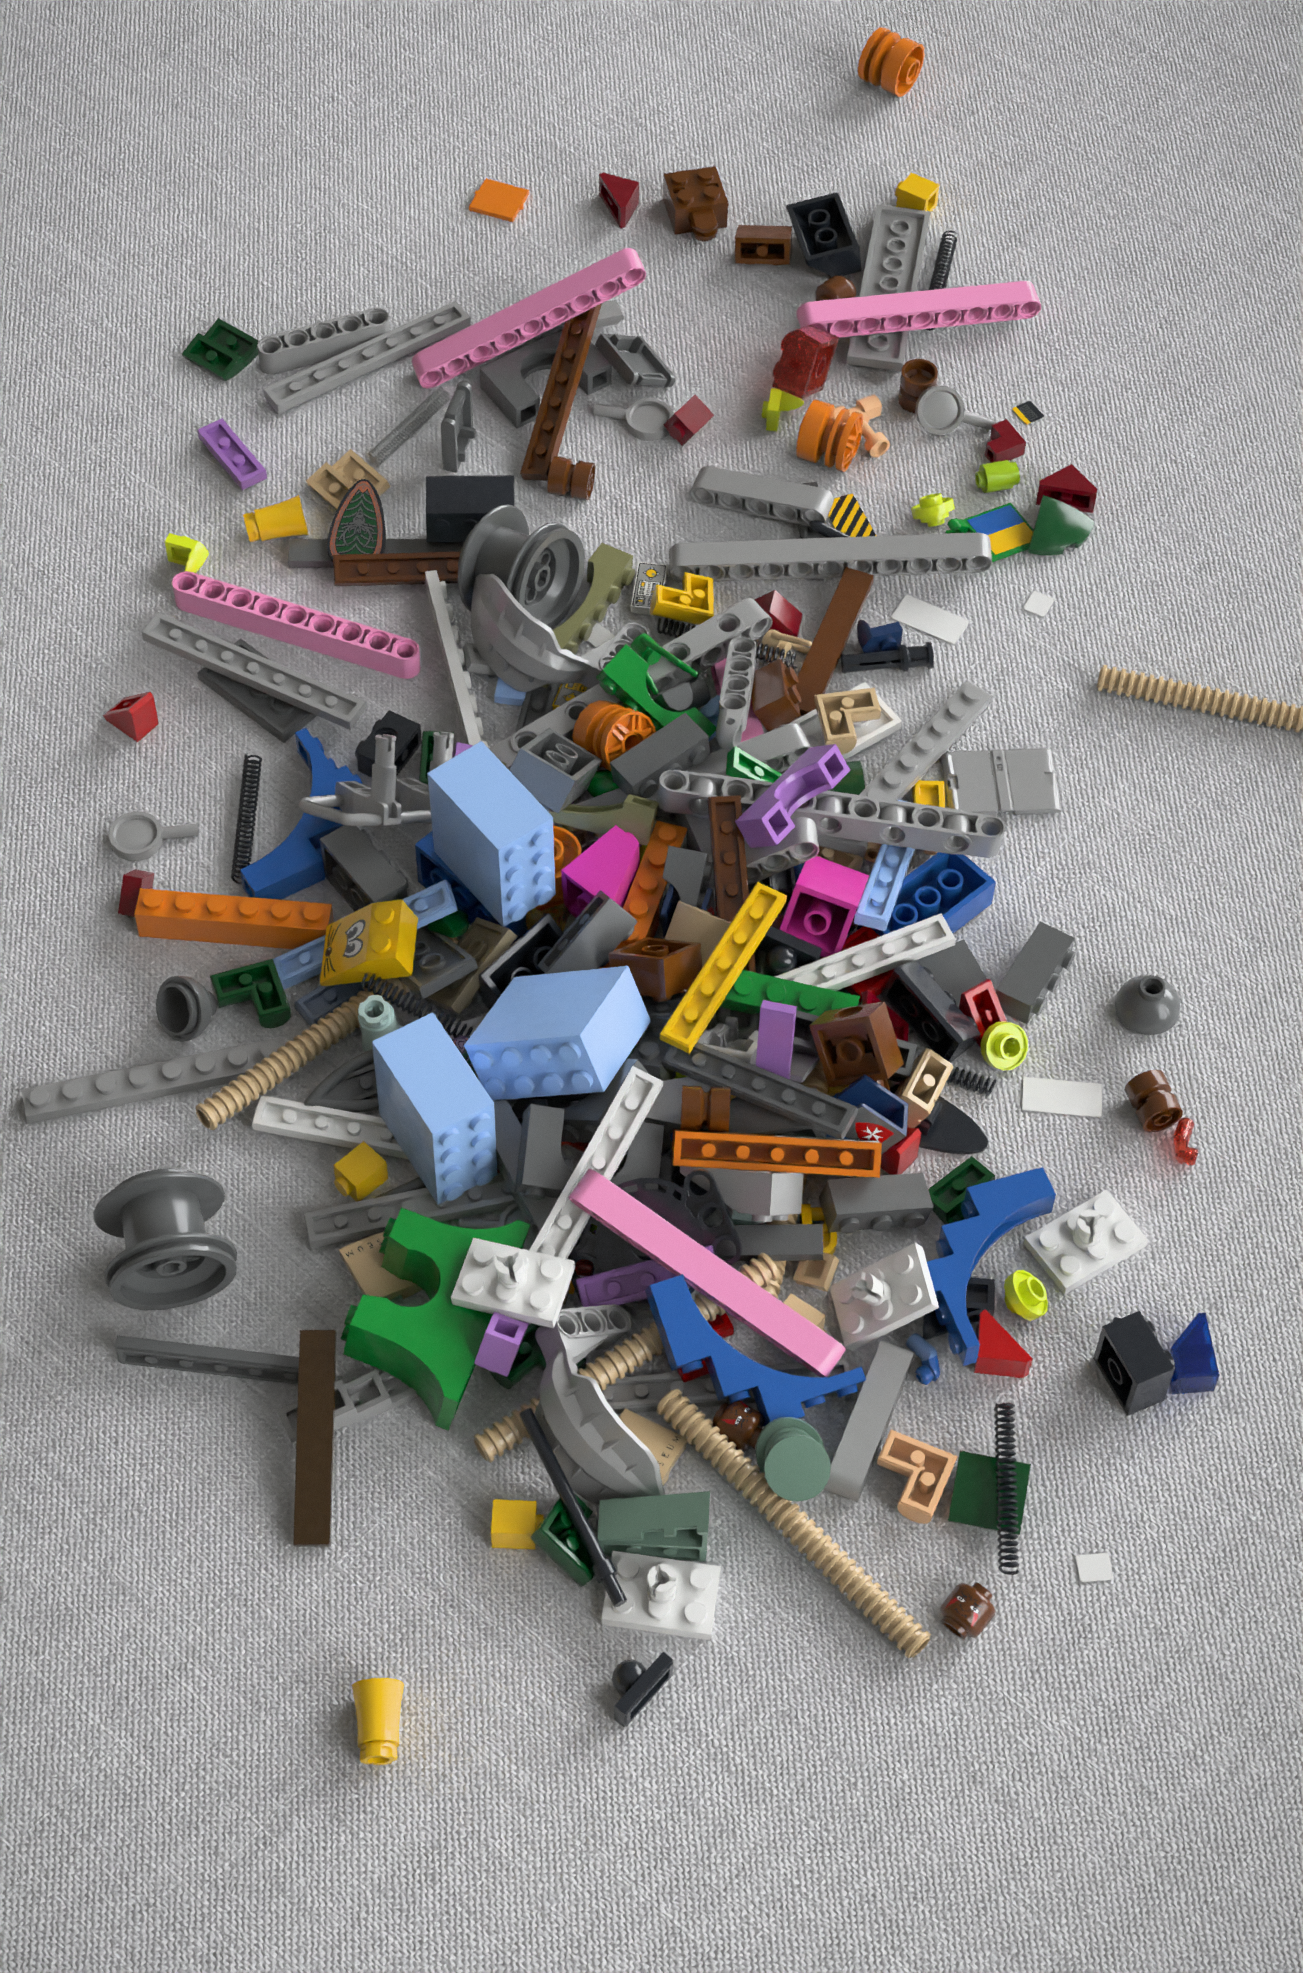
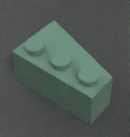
M710 1491L600 1500L597 1540L605 1556H612L613 1551L674 1560L706 1562Z

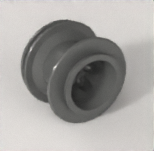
M506 504L492 509L470 531L461 549L458 562V588L462 603L471 611L475 578L479 574H494L502 580L506 588L523 608L533 617L553 629L569 612L582 583L585 564L582 541L576 533L557 522L547 523L536 529L529 536L526 517L516 506Z
M176 1168L157 1169L143 1172L124 1180L98 1202L93 1212V1220L96 1226L107 1234L124 1238L126 1249L115 1256L107 1265L104 1272V1281L110 1288V1294L116 1302L125 1307L138 1310H167L205 1300L222 1291L233 1281L237 1268V1250L235 1246L225 1238L206 1233L204 1222L214 1216L222 1207L225 1200V1191L220 1183L206 1175Z

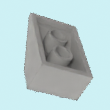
M680 1166V1173L686 1177L696 1169H705L711 1172L718 1184L725 1204L738 1213L752 1214L753 1221H786L789 1214H801L803 1173ZM696 1175L691 1179L706 1191L709 1190L710 1183L705 1176Z

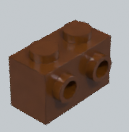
M738 225L735 235V264L790 265L792 256V226Z
M781 659L756 670L751 694L753 712L768 732L800 717L799 703L802 700L796 689V684L799 683V680L793 668H787Z

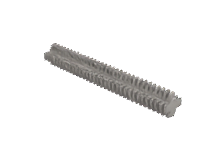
M442 386L436 389L368 453L371 463L379 467L386 458H389L388 456H391L415 431L420 429L424 423L435 415L448 400H451L449 392L444 390Z

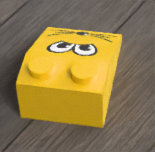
M401 899L371 903L327 925L320 985L330 986L362 982L365 973L368 974L366 981H369L374 973L376 974L374 980H377L380 976L381 980L412 976L418 917Z

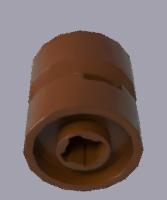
M913 359L903 365L898 401L904 410L915 413L916 402L920 394L927 388L937 385L938 370L932 362L924 359Z
M554 456L548 474V493L565 496L570 492L572 498L589 500L595 480V463L578 461V463L573 464L569 458Z
M1149 1070L1136 1075L1125 1085L1124 1089L1132 1107L1136 1109V1115L1144 1131L1149 1133L1171 1127L1183 1115V1111L1175 1095L1171 1093L1172 1089L1161 1070Z
M682 1085L680 1130L700 1131L702 1126H707L709 1131L729 1132L731 1088L711 1087L708 1092H704L701 1086Z

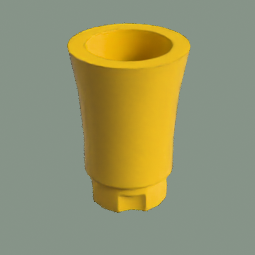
M299 495L274 505L255 509L254 512L243 514L250 542L260 539L266 541L288 536L309 535Z
M370 1678L353 1683L351 1687L356 1709L357 1746L360 1748V1762L363 1764L386 1765L397 1761L400 1708L404 1683L391 1678Z

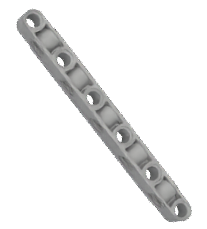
M747 598L662 646V648L700 674L727 658L729 643L732 639L748 637L756 640L764 635L772 625V618L754 599ZM661 656L660 660L654 665H649L647 670L658 689V694L654 695L647 683L646 687L649 695L654 700L662 692L685 683L693 678V676ZM597 684L518 730L489 750L501 762L506 763V768L509 770L520 748L548 728L573 742L574 724L580 713L589 704L598 700L611 701L622 705L623 702L615 695L606 693Z
M667 770L659 778L657 802L661 809L668 812L709 819L708 797L741 795L743 814L773 783L710 773ZM828 790L803 803L791 816V820L799 817L812 819L816 824L817 835L991 858L998 854L1005 832L1003 821L992 815Z

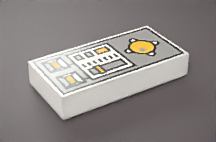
M638 562L631 613L651 615L650 604L655 586H665L668 565Z

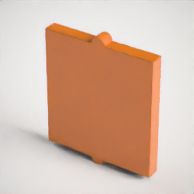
M486 178L480 189L475 191V197L469 205V211L513 222L519 211L524 209V202L529 195V190Z

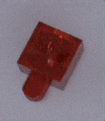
M812 325L788 332L781 343V350L783 352L780 361L775 364L772 372L774 377L772 387L801 399L822 391L840 337Z

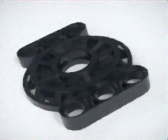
M696 1169L690 1172L685 1178L683 1187L675 1182L661 1178L642 1177L617 1185L623 1189L637 1184L638 1190L629 1192V1195L703 1247L712 1245L714 1255L717 1257L719 1255L716 1248L720 1241L730 1240L736 1246L735 1256L731 1259H722L727 1264L733 1265L742 1254L740 1238L718 1184L712 1173L708 1170ZM696 1175H703L709 1180L710 1188L703 1195L695 1194L691 1190L690 1181ZM645 1183L660 1184L668 1188L667 1191L646 1189ZM675 1190L682 1194L681 1199L673 1195ZM714 1207L722 1212L723 1221L719 1226L710 1227L704 1222L703 1214L708 1208ZM590 1216L581 1233L580 1243L573 1247L567 1258L568 1260H573L575 1266L581 1259L591 1261L595 1269L594 1274L648 1261L636 1256L630 1243L592 1216ZM591 1224L597 1226L596 1233L590 1230ZM574 1270L571 1281L582 1305L576 1279L581 1277ZM692 1287L689 1288L690 1294L695 1291ZM633 1301L622 1304L636 1309L651 1310L649 1303Z

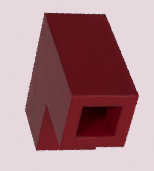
M1007 419L992 425L990 434L992 441L986 443L985 457L991 463L1004 460L1010 461L1024 455L1026 441Z
M135 869L123 875L118 914L135 917L140 888L153 889L155 873Z

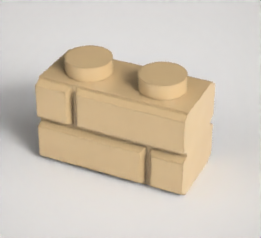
M926 1048L919 1057L914 1059L910 1077L902 1080L895 1092L896 1096L909 1104L908 1128H915L930 1115L953 1069L949 1061L931 1049Z

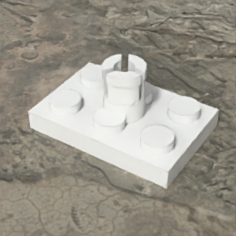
M1105 1190L1025 1237L1023 1244L1065 1295L1146 1247L1148 1239L1110 1193Z
M473 1238L451 1296L452 1305L493 1314L495 1311L516 1320L554 1328L575 1270V1263L573 1260Z
M913 1243L830 1286L844 1346L851 1351L939 1308L923 1248L917 1243Z
M619 1551L612 1552L611 1560L618 1572L615 1576L627 1598V1602L621 1606L614 1607L606 1591L601 1618L602 1625L711 1640L721 1566Z

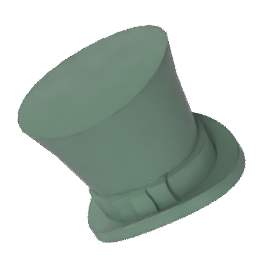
M793 1417L775 1419L762 1429L756 1442L755 1454L758 1467L762 1473H765V1478L770 1488L780 1497L797 1502L809 1500L822 1492L829 1480L831 1465L818 1432L807 1422Z

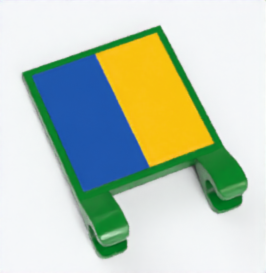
M1008 503L966 519H951L947 524L950 530H947L945 534L969 532L988 535L991 542L993 563L1028 550L1033 528L1012 503Z

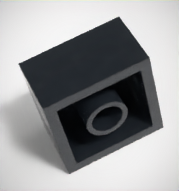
M1137 1311L1102 1326L1093 1359L1126 1415H1132L1164 1401L1175 1370V1362L1170 1352L1163 1350L1157 1340V1332L1150 1321H1146L1142 1313Z

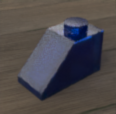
M1198 1313L1170 1349V1354L1175 1362V1370L1170 1382L1172 1395L1214 1391L1220 1376L1206 1313Z

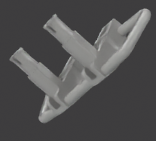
M439 732L433 733L434 748L433 760L430 761V771L452 759L453 733L441 732V735ZM383 734V737L382 735L375 736V763L372 764L371 788L356 781L336 782L335 795L305 797L298 804L299 809L304 813L347 826L389 827L412 823L432 824L429 786L413 778L396 779V766L394 765L396 736ZM331 807H340L341 810H337Z

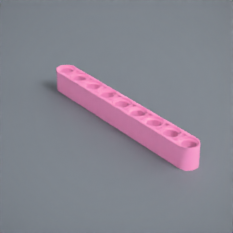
M632 248L622 249L414 355L411 362L420 385L423 388H434L639 285L644 281L646 271L637 252Z
M1029 281L813 301L802 304L797 309L796 315L803 336L808 340H820L1029 319L1040 312L1041 304L1033 284Z
M180 572L173 577L172 585L175 603L182 611L399 678L410 679L417 676L420 672L419 646L412 639L193 572Z
M588 1169L569 1195V1200L675 1276L683 1274L688 1285L816 1375L828 1377L846 1351V1348L833 1337L598 1172Z

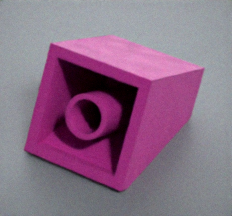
M615 825L561 870L565 910L577 918L600 890L623 908L640 865L639 842L633 834L624 832Z
M818 856L806 861L796 882L779 930L822 949L820 956L828 957L841 952L869 875Z

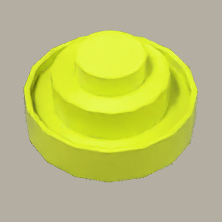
M934 493L919 498L920 504L911 507L913 519H920L921 523H927L928 527H934L944 524V518L948 517L949 512L955 507L953 498H942L941 493Z
M996 1022L989 1026L981 1040V1054L984 1061L990 1067L1003 1071L1018 1067L1025 1059L1028 1051V1039L1025 1031L1019 1025L1011 1022Z
M1017 1270L1005 1279L1004 1301L1012 1313L1032 1321L1047 1312V1294L1039 1279L1024 1270Z

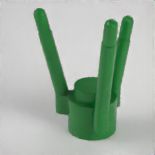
M647 634L637 636L631 643L630 648L649 665L656 664L662 656L693 677L698 676L697 671L663 649ZM647 671L646 683L652 693L657 695L658 689Z

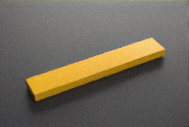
M759 882L756 883L662 1029L660 1040L690 1054L783 908L787 895Z

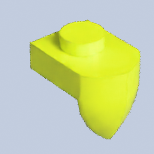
M771 388L769 401H763L762 418H767L766 430L777 432L780 412L795 410L803 406L804 401L788 390Z
M169 533L165 540L168 561L185 566V571L198 572L209 555V552L201 542L189 537Z

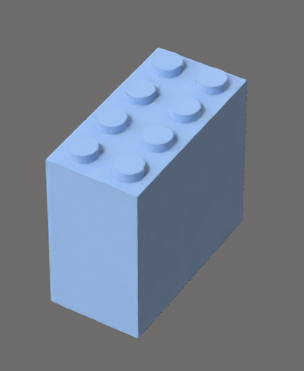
M480 741L427 773L434 852L493 917L504 927L512 921L522 919L528 911L536 906L549 902L556 895L553 816L489 748Z
M628 966L514 977L470 1036L464 1047L482 1086L492 1100L604 1092L651 1020Z
M432 1012L372 1041L380 1116L436 1203L439 1205L447 1200H455L466 1190L476 1185L482 1186L490 1182L497 1175L494 1102L435 1014Z

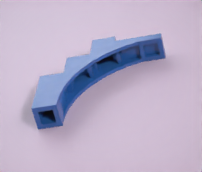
M306 728L295 732L297 752L312 773L310 797L335 795L336 782L356 781L363 784L357 774L353 775L346 765L337 769L333 759H327L324 755V749L320 740L317 737L313 738ZM331 807L337 810H341L340 807ZM303 813L294 830L277 848L257 862L240 870L243 889L248 897L282 900L325 880L320 839L343 825Z
M1043 1167L967 1187L965 1200L961 1203L964 1220L941 1226L939 1240L935 1243L939 1258L927 1261V1266L939 1306L938 1309H935L936 1317L940 1325L946 1326L949 1333L948 1342L950 1349L954 1355L958 1354L963 1366L976 1363L980 1343L967 1317L966 1290L969 1279L981 1257L1001 1236L1028 1220L1052 1213L1056 1193Z
M683 1274L651 1284L644 1290L671 1371L681 1368L683 1374L702 1368V1361L705 1360L718 1401L729 1398L730 1403L749 1398V1391L752 1390L758 1411L764 1417V1427L771 1421L782 1417L800 1419L805 1416L802 1403L808 1409L825 1403L824 1396L837 1392L838 1398L856 1393L858 1392L857 1385L866 1381L862 1367L832 1377H805L773 1370L746 1357L729 1345L703 1317L690 1294Z

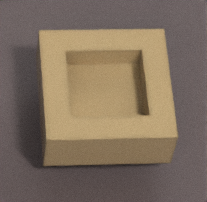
M823 1253V1260L799 1261L793 1280L797 1284L828 1292L839 1259L835 1255Z

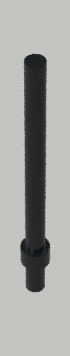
M532 1408L523 1410L519 1416L594 1565L591 1570L597 1582L603 1583L614 1607L623 1605L627 1602V1598L615 1576L618 1572L612 1560L606 1558Z

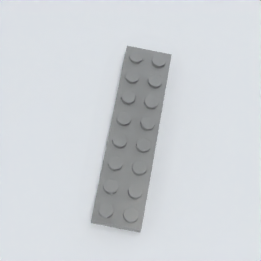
M877 204L859 297L917 291L931 211ZM909 331L851 336L847 364L901 371L904 364Z

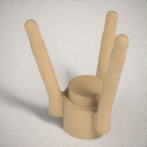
M776 630L767 631L761 642L763 644L762 652L764 646L768 644L766 659L768 658L770 647H774L771 661L774 659L777 647L780 649L777 657L778 660L782 649H785V658L787 651L791 649L808 654L810 649L808 647L812 645V642L809 640L782 634Z

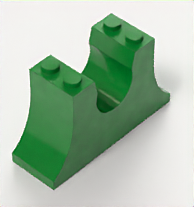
M401 1207L397 1218L390 1217L384 1230V1239L379 1253L384 1254L381 1267L401 1280H407L418 1285L426 1292L430 1301L416 1307H405L393 1303L388 1298L362 1295L358 1307L351 1305L344 1322L345 1327L340 1339L346 1342L343 1355L383 1370L404 1382L410 1388H413L430 1410L435 1426L449 1431L475 1368V1359L493 1315L452 1305L451 1296L473 1238L523 1249L531 1224L516 1220L496 1228H462L438 1222Z

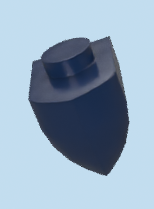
M865 620L858 621L857 638L864 653L897 650V647L901 645L903 629L899 621L870 628Z

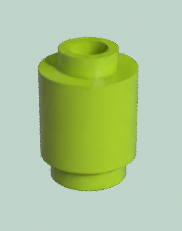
M1004 460L981 464L979 471L975 472L977 488H981L984 493L1012 489L1013 485H1018L1020 482L1017 463Z

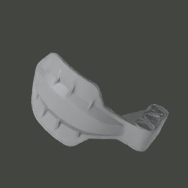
M479 574L473 584L471 630L476 648L490 669L517 691L527 692L545 684L580 683L588 688H592L600 682L596 679L597 675L625 644L630 647L637 636L641 634L649 635L646 628L642 625L632 622L627 623L617 636L579 657L573 655L569 650L561 649L552 629L523 608L496 575Z
M616 1304L562 1309L559 1312L554 1328L540 1326L536 1330L535 1335L547 1365L540 1384V1401L534 1414L572 1490L582 1498L599 1505L600 1500H609L611 1498L666 1495L662 1484L660 1466L652 1452L620 1420L607 1403L596 1380L577 1374L576 1364L592 1350L610 1347L632 1328L631 1316L623 1307Z

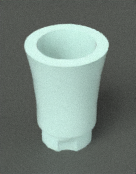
M371 995L364 1002L360 1003L358 1020L362 1032V1048L366 1052L373 1048L372 1041L402 1026L395 1016L393 1007L389 1002L384 1001L382 996Z

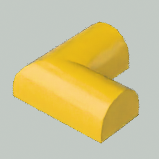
M685 572L682 579V590L656 585L651 599L650 614L695 625L702 624L714 616L713 578Z

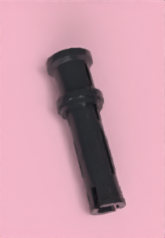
M926 642L922 646L912 647L901 644L897 647V650L841 654L843 674L898 667L903 672L913 667L927 666L928 669L934 668V653L931 642Z

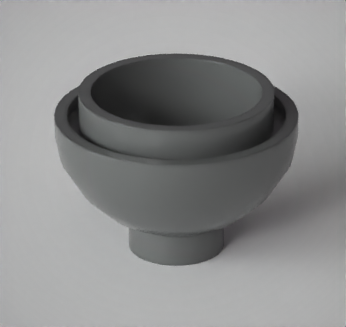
M1142 975L1131 978L1122 985L1115 999V1012L1122 1024L1128 1029L1139 1034L1157 1035L1168 1031L1177 1022L1180 1014V999L1176 990L1166 980L1154 975Z
M174 976L166 979L160 986L157 994L156 1013L158 1020L168 1036L176 1041H190L200 1036L209 1025L211 1017L217 1010L215 996L210 991H207L201 983L188 976Z

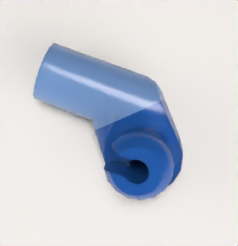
M914 1333L907 1339L906 1346L915 1352L922 1363V1366L918 1367L915 1371L917 1380L923 1385H928L931 1381L935 1382L940 1376L937 1350L918 1333Z

